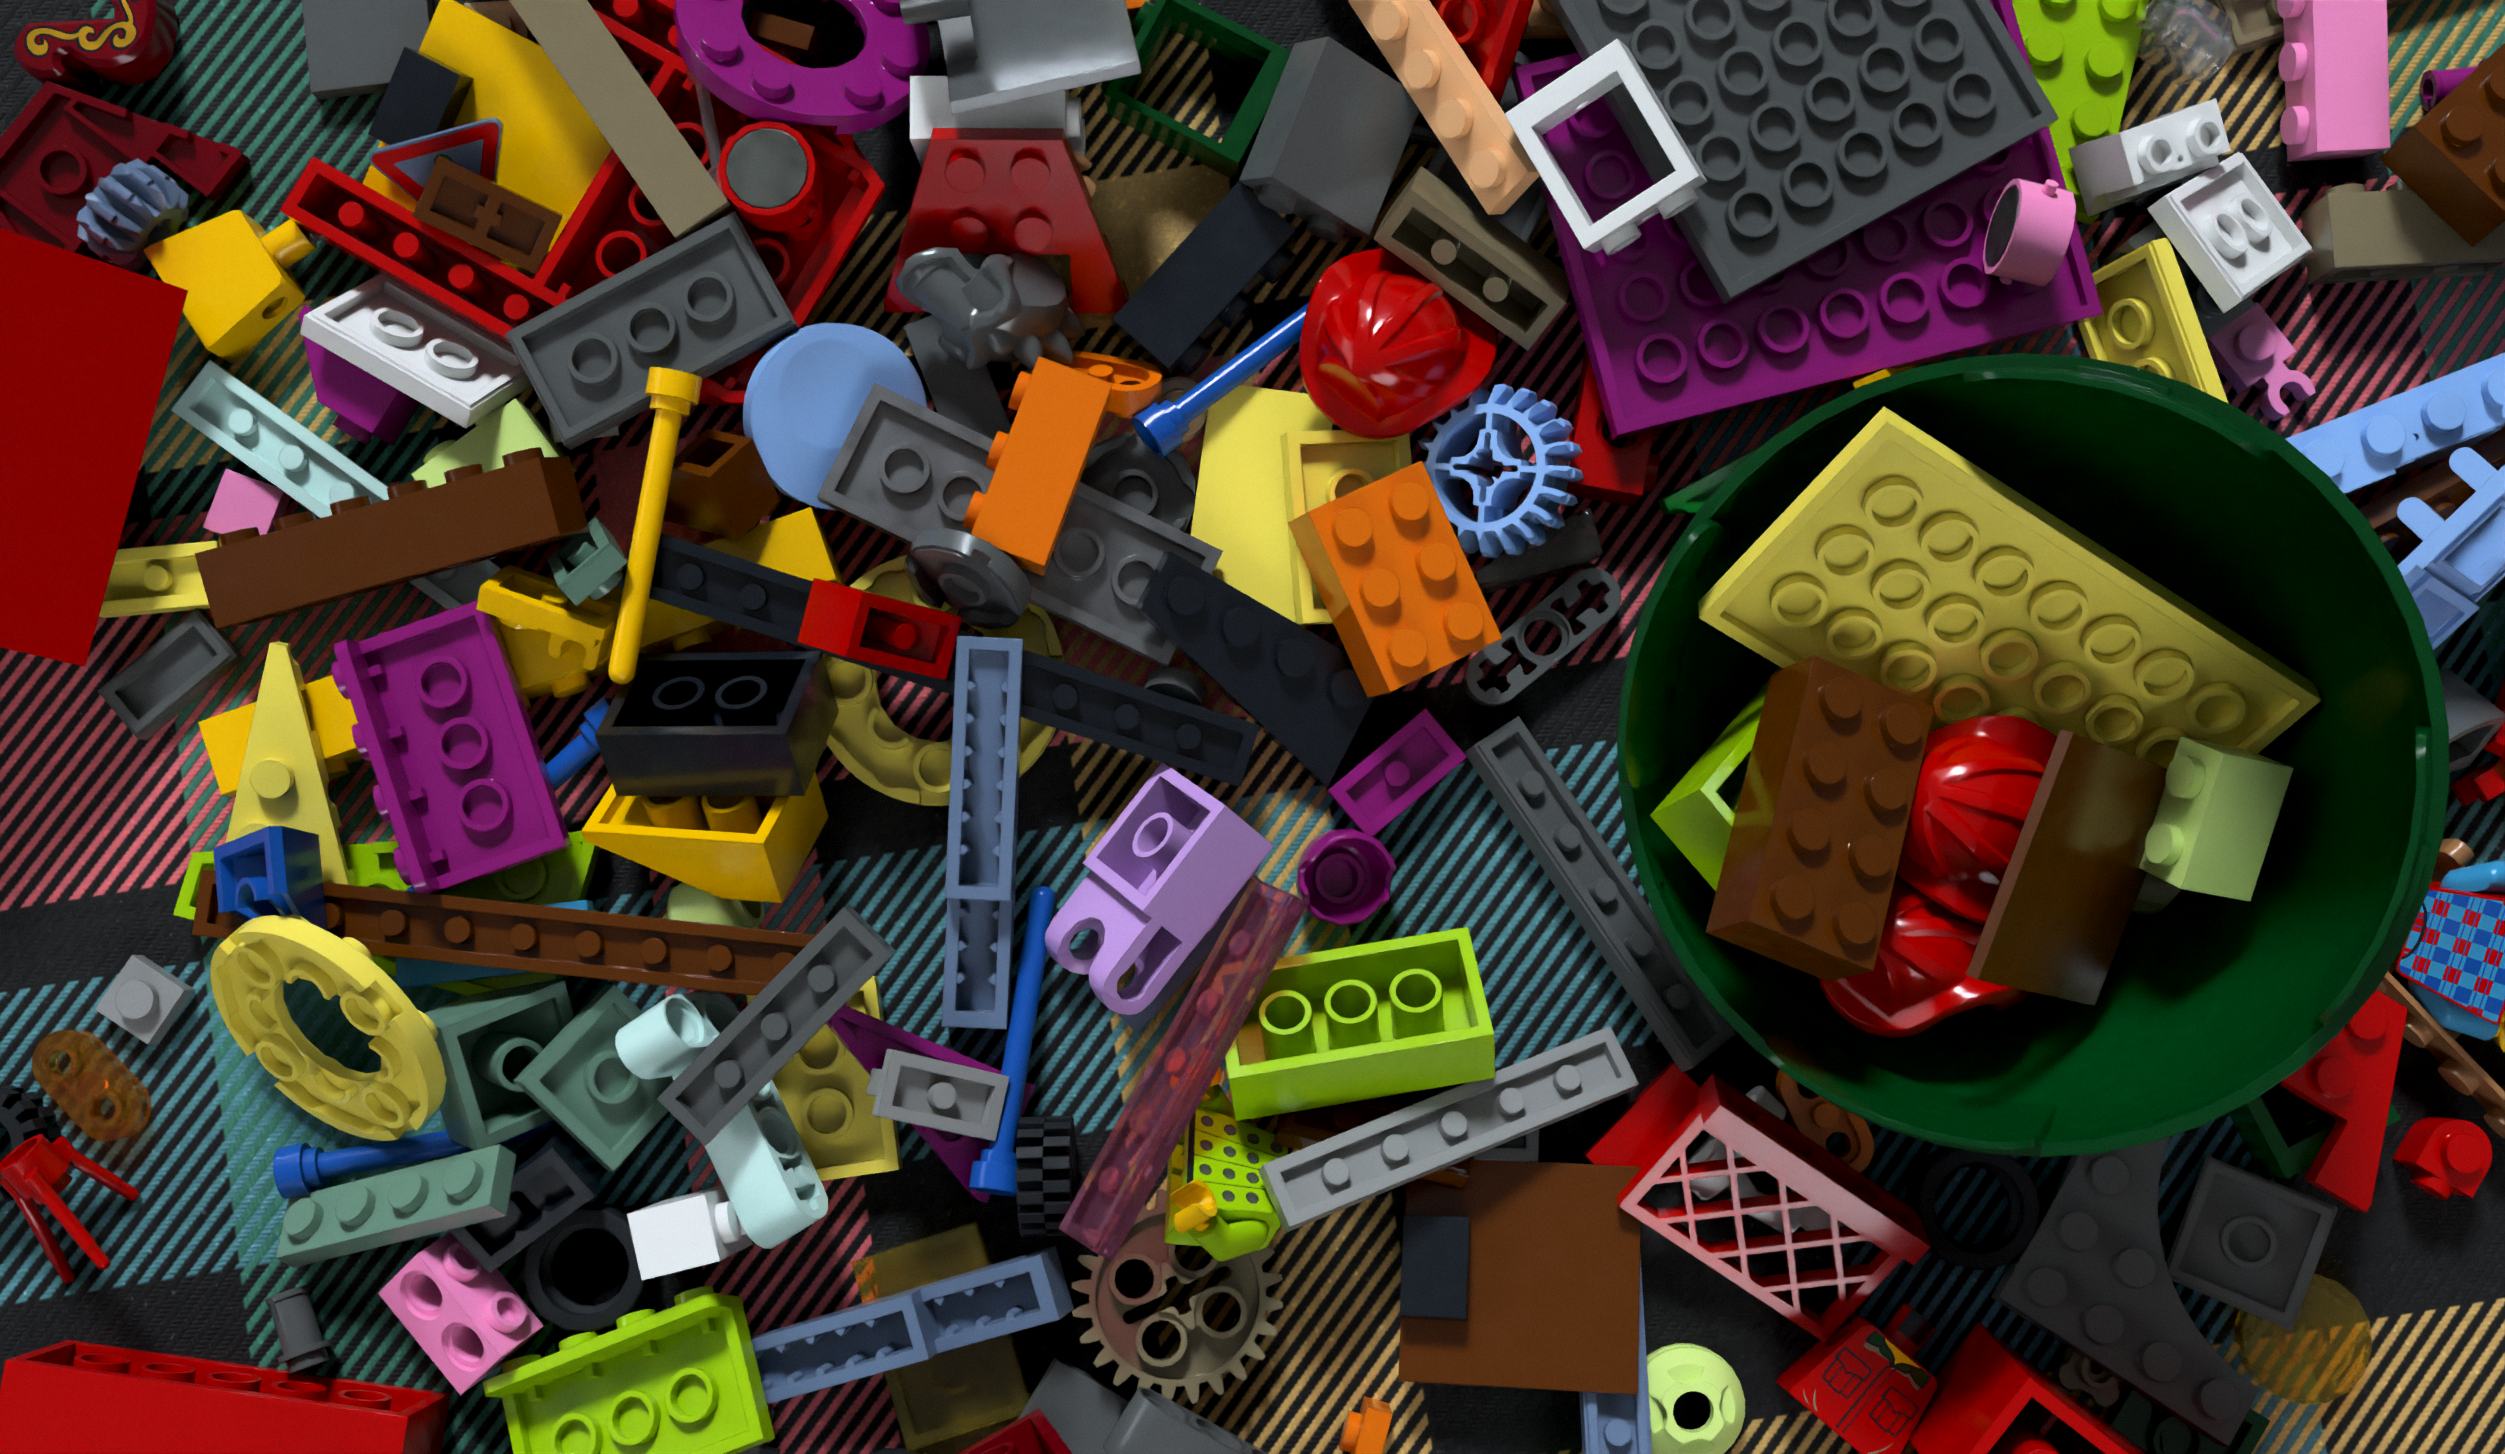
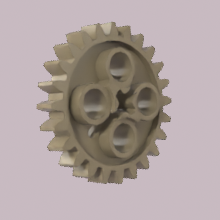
M1164 1189L1157 1190L1156 1208L1148 1210L1144 1203L1135 1196L1131 1199L1134 1217L1129 1221L1113 1210L1109 1213L1111 1223L1116 1230L1111 1237L1097 1231H1092L1090 1234L1094 1242L1102 1249L1098 1257L1091 1255H1079L1078 1261L1083 1266L1092 1270L1091 1279L1072 1282V1288L1089 1294V1303L1072 1310L1073 1317L1092 1318L1094 1325L1079 1337L1082 1344L1101 1341L1104 1347L1097 1354L1093 1364L1099 1367L1114 1359L1119 1364L1113 1379V1384L1116 1386L1125 1382L1133 1374L1138 1377L1137 1389L1138 1387L1150 1389L1153 1383L1161 1385V1394L1172 1400L1176 1387L1184 1386L1192 1404L1198 1403L1199 1384L1207 1381L1211 1388L1220 1396L1224 1394L1221 1374L1229 1370L1235 1377L1244 1381L1247 1375L1240 1359L1245 1354L1262 1361L1265 1358L1261 1348L1254 1342L1257 1334L1277 1335L1278 1330L1270 1323L1264 1321L1263 1317L1265 1311L1283 1308V1302L1266 1296V1287L1281 1281L1282 1274L1263 1272L1261 1264L1268 1260L1275 1251L1273 1248H1264L1223 1262L1217 1261L1211 1256L1208 1263L1201 1269L1187 1270L1176 1259V1245L1164 1242L1166 1192ZM1131 1259H1138L1147 1263L1153 1275L1152 1286L1149 1291L1137 1298H1130L1121 1294L1115 1283L1117 1269L1122 1263ZM1223 1266H1227L1231 1271L1229 1278L1191 1294L1187 1298L1189 1309L1184 1313L1179 1314L1176 1308L1171 1305L1131 1324H1127L1123 1320L1125 1312L1163 1296L1167 1292L1165 1281L1170 1277L1175 1276L1180 1284H1188ZM1225 1292L1233 1296L1237 1302L1238 1316L1234 1324L1228 1329L1213 1330L1203 1320V1304L1212 1294ZM1164 1320L1174 1324L1180 1337L1179 1345L1170 1356L1161 1359L1154 1358L1147 1354L1143 1348V1332L1151 1323Z

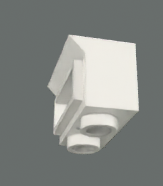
M2216 98L2158 116L2148 123L2068 149L2088 217L2181 183L2186 176L2219 165L2217 155L2231 151Z

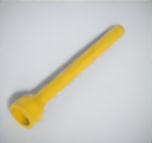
M650 367L645 394L651 396L649 408L655 410V417L608 668L610 679L617 684H627L635 676L682 416H689L691 405H698L703 380L700 376L668 368Z

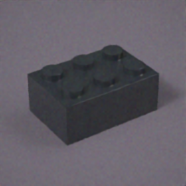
M822 651L639 653L634 678L627 684H621L595 734V738L617 796H805L838 716L839 709Z

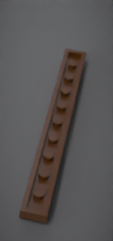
M202 869L192 935L227 939L247 921L233 913L219 914L215 871ZM323 882L328 932L341 939L351 937L360 941L371 954L757 996L816 936L794 932L439 894H419L411 891ZM851 999L845 1005L850 1006Z

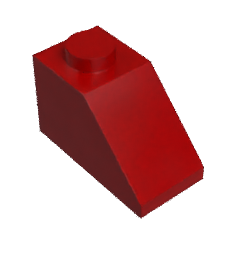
M814 578L797 642L843 657L946 680L963 617Z

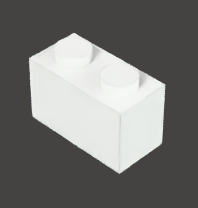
M723 1185L662 1200L627 1214L642 1281L719 1262L753 1245L752 1240L743 1229L735 1213L733 1202L729 1200Z

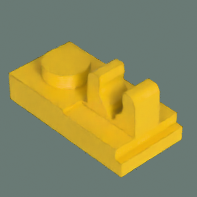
M507 564L480 586L476 609L498 617L500 622L515 629H533L536 631L542 629L550 632L548 653L551 657L557 659L569 650L571 640L579 642L585 650L583 668L593 670L606 657L611 633L616 629L620 603L603 597L593 600L588 596L576 606L558 587L555 580Z

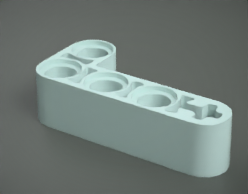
M717 991L671 995L619 1029L615 1036V1046L623 1064L641 1079L650 1080L672 1076L673 1080H675L740 1014V1011L726 995ZM771 1080L705 1146L728 1198L733 1202L735 1213L743 1229L756 1245L764 1249H772L824 1217L828 1210V1197L781 1096L773 1080Z

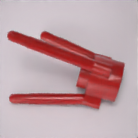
M38 1134L17 1146L0 1162V1175L3 1177L0 1180V1184L16 1201L61 1280L69 1284L74 1281L75 1274L36 1203L38 1205L45 1204L97 1268L105 1270L110 1266L109 1258L58 1195L72 1181V1176L66 1170L71 1165L130 1201L139 1198L140 1194L136 1188L123 1181L120 1177L79 1153L64 1136H60L50 1143L43 1134Z

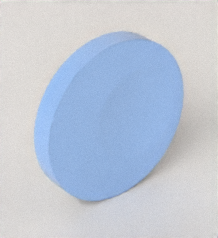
M819 323L800 328L784 336L760 359L750 377L744 396L743 428L745 437L753 439L774 487L780 492L800 503L821 509L836 510L819 502L817 495L874 383L927 408L925 392L916 369L908 357L892 341L862 326L843 323Z

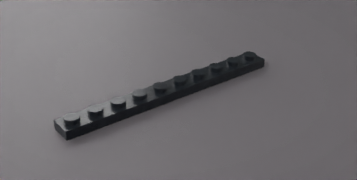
M661 533L649 595L650 599L813 651H822L825 655L954 695L957 641L946 680L843 657L799 643L797 640L813 581ZM630 544V547H629V550H628V554H627V557H626V560H627V561H628V559H629V553H630L631 544ZM628 563L623 566V576L617 585V588L622 590ZM959 629L958 636L984 637ZM1024 649L1022 718L1238 787L1241 786L1260 725Z

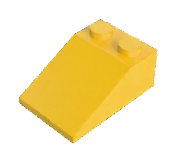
M816 772L812 776L805 796H617L613 784H611L581 832L586 842L721 899L782 903L829 816Z

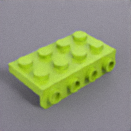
M712 1286L694 1288L674 1297L675 1306L656 1313L654 1309L632 1312L616 1320L617 1329L600 1336L598 1332L573 1335L558 1343L559 1352L544 1358L540 1354L526 1355L502 1364L503 1374L484 1381L483 1387L486 1397L502 1398L513 1454H737L774 1440L775 1435L741 1297L714 1293Z

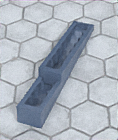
M957 636L945 882L947 918L941 1027L1007 1029L1009 1026L1012 1000L1024 639Z
M1052 1246L752 1336L751 1340L766 1402L770 1404L929 1360L941 1352L1057 1321L1071 1312L1074 1307L1056 1246Z

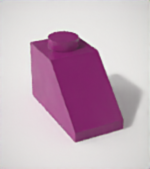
M307 305L303 307L298 315L301 326L304 315L313 310ZM303 336L317 400L338 413L332 425L366 445L371 437L375 435L394 446L419 407L420 402Z

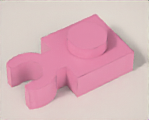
M2258 302L2255 303L2254 307L2206 341L2214 364L2239 394L2251 385H2254L2259 391L2258 404L2261 411L2273 421L2284 417L2290 412L2287 405L2280 398L2281 388L2290 390L2299 402L2316 393L2313 383L2305 374L2289 370L2283 363L2296 350Z

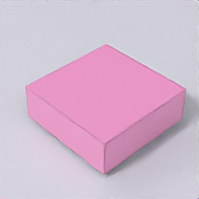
M225 469L203 528L219 534L258 527L260 535L274 532L276 528L273 520L284 517L291 496L276 486Z

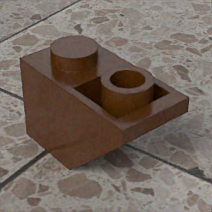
M706 429L674 458L663 520L735 539H740L744 534L756 528L760 519L780 501V498L753 439Z

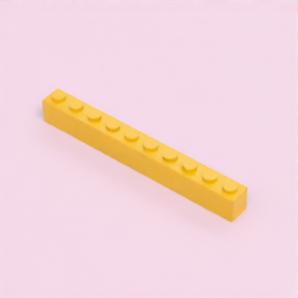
M812 507L757 525L756 528L744 534L740 539L726 536L701 545L810 581L818 578L845 585L823 520ZM616 585L603 598L620 603L623 590L617 588ZM649 598L639 653H663L672 649L675 650V653L696 652L713 644L711 635L731 628H735L737 634L752 631ZM496 617L527 710L532 707L530 699L552 691L555 698L580 693L592 687L590 678L608 672L615 630L611 633L605 659L593 670L583 668L585 650L579 642L571 640L569 650L557 659L551 657L548 653L550 632L542 629L538 631L533 629H515L503 624ZM333 675L305 684L306 689L301 690L311 731L317 730L330 780L349 773L348 763L363 759L356 747L352 734V726L358 723L351 700H347L341 695ZM256 702L198 722L221 795L236 797Z

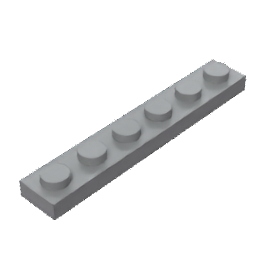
M1611 1026L1498 1070L1495 1072V1078L1468 1082L1263 1164L1258 1172L1286 1233L1631 1092L1639 1083Z

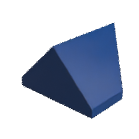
M268 826L213 848L219 914L233 913L246 921L261 916L276 915L288 917L291 914H296L305 918L311 924L327 931L318 834L285 826Z

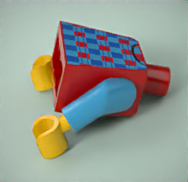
M2496 860L2450 870L2443 877L2442 881L2430 883L2428 893L2400 953L2396 972L2409 979L2410 993L2442 1027L2484 1041L2493 1039L2504 1053L2505 861Z

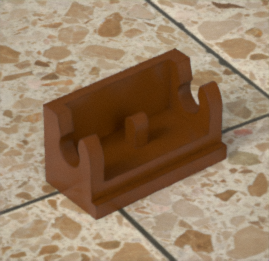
M439 156L412 217L536 274L545 259L563 214Z

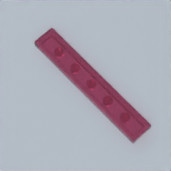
M1252 877L1058 1229L1097 1254L1111 1261L1114 1260L1308 906L1307 903L1293 894Z

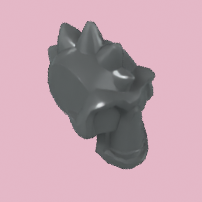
M934 247L915 253L908 258L898 278L895 280L897 290L907 301L931 313L943 323V331L938 338L940 348L962 361L969 370H978L991 361L1003 363L1019 361L1033 370L1038 356L1068 365L1074 360L1068 340L1085 335L1086 330L1079 317L1068 305L1070 292L1065 287L1064 281L1051 266L1029 254L1016 252L1007 256L1000 253L990 255L983 261L980 269H975L966 261L958 248Z

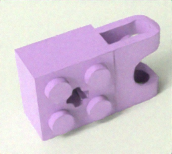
M1161 762L1084 860L1083 864L1091 871L1052 919L1045 932L1046 948L1050 956L1061 967L1074 973L1088 974L1093 992L1107 1008L1118 1014H1137L1152 1003L1190 952L1194 950L1205 934L1217 924L1222 912L1243 885L1256 874L1261 862L1274 845L1226 805ZM1088 928L1093 930L1080 948L1070 950V942L1075 934ZM1134 964L1135 975L1132 983L1127 988L1117 991V982L1120 976Z

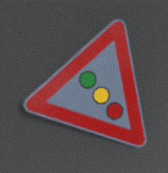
M490 117L375 149L370 155L369 160L372 166L418 202L439 156L497 183L504 126L498 118Z

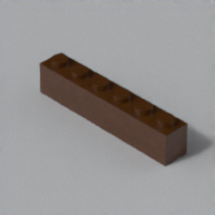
M541 447L524 449L503 455L504 467L485 472L483 464H473L444 472L446 483L428 488L426 480L411 481L391 486L386 489L389 499L371 504L369 496H360L330 504L332 515L315 520L313 512H303L275 519L273 521L276 531L260 535L258 527L221 534L218 536L220 547L195 553L215 628L262 622L589 533L570 457H544Z

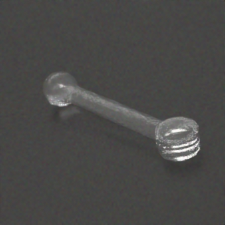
M687 67L686 75L689 81L695 85L711 165L708 173L719 189L724 192L718 174L721 149L710 92Z

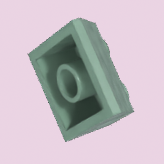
M555 979L476 993L424 1013L434 1022L438 1030V1037L435 1041L442 1057L447 1078L445 1094L439 1108L449 1139L473 1150H478L496 1145L554 1120L513 1080L575 1017L564 980Z

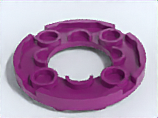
M675 0L673 16L678 34L676 45L684 62L694 76L711 93L737 111L758 121L784 123L797 130L798 123H804L813 126H834L835 135L850 134L875 128L892 120L910 105V76H924L930 57V37L926 22L904 25L899 0H835L855 17L854 24L857 27H861L865 36L864 48L854 60L838 67L814 69L790 64L764 51L749 36L741 18L742 8L749 0Z

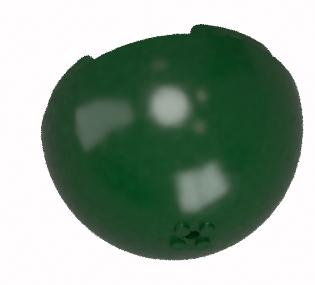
M2029 353L1964 357L1912 368L1860 386L1814 409L1767 441L1736 468L1704 503L1668 555L1647 597L1631 642L1621 688L1617 732L1619 792L1626 834L1641 885L1662 932L1681 964L1716 1011L1761 1055L1793 1080L1837 1107L1886 1129L1933 1144L1995 1155L2054 1157L2097 1154L2152 1143L2205 1125L2255 1100L2298 1071L2344 1029L2376 991L2406 943L2428 893L2442 843L2450 784L2449 726L2440 671L2423 617L2398 565L2365 516L2331 478L2285 438L2237 407L2186 383L2129 365L2071 355ZM1883 407L1891 410L2312 681L2322 700L2258 753L2294 769L2251 901L2181 889L2176 897L2159 913L2139 914L2131 912L2095 1006L2032 992L2029 997L2008 1010L1995 1012L1991 1009L1990 1005L1979 1006L1946 1018L1931 1028L1909 1037L1888 1038L1866 1033L1851 1025L1835 1011L1825 997L1818 977L1706 933L1716 891L1650 816L1767 682L1771 674L1779 668L1778 665L1699 619L1698 601Z

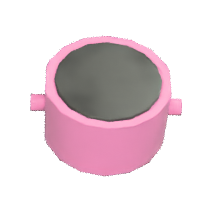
M2019 178L2012 179L2000 195L1989 222L1983 250L1985 273L2000 277L1999 280L2007 285H2010L2014 280L2035 286H2046L2061 266L2069 246L2076 214L2073 192L2058 188L2059 184L2051 179H2047L2045 184Z

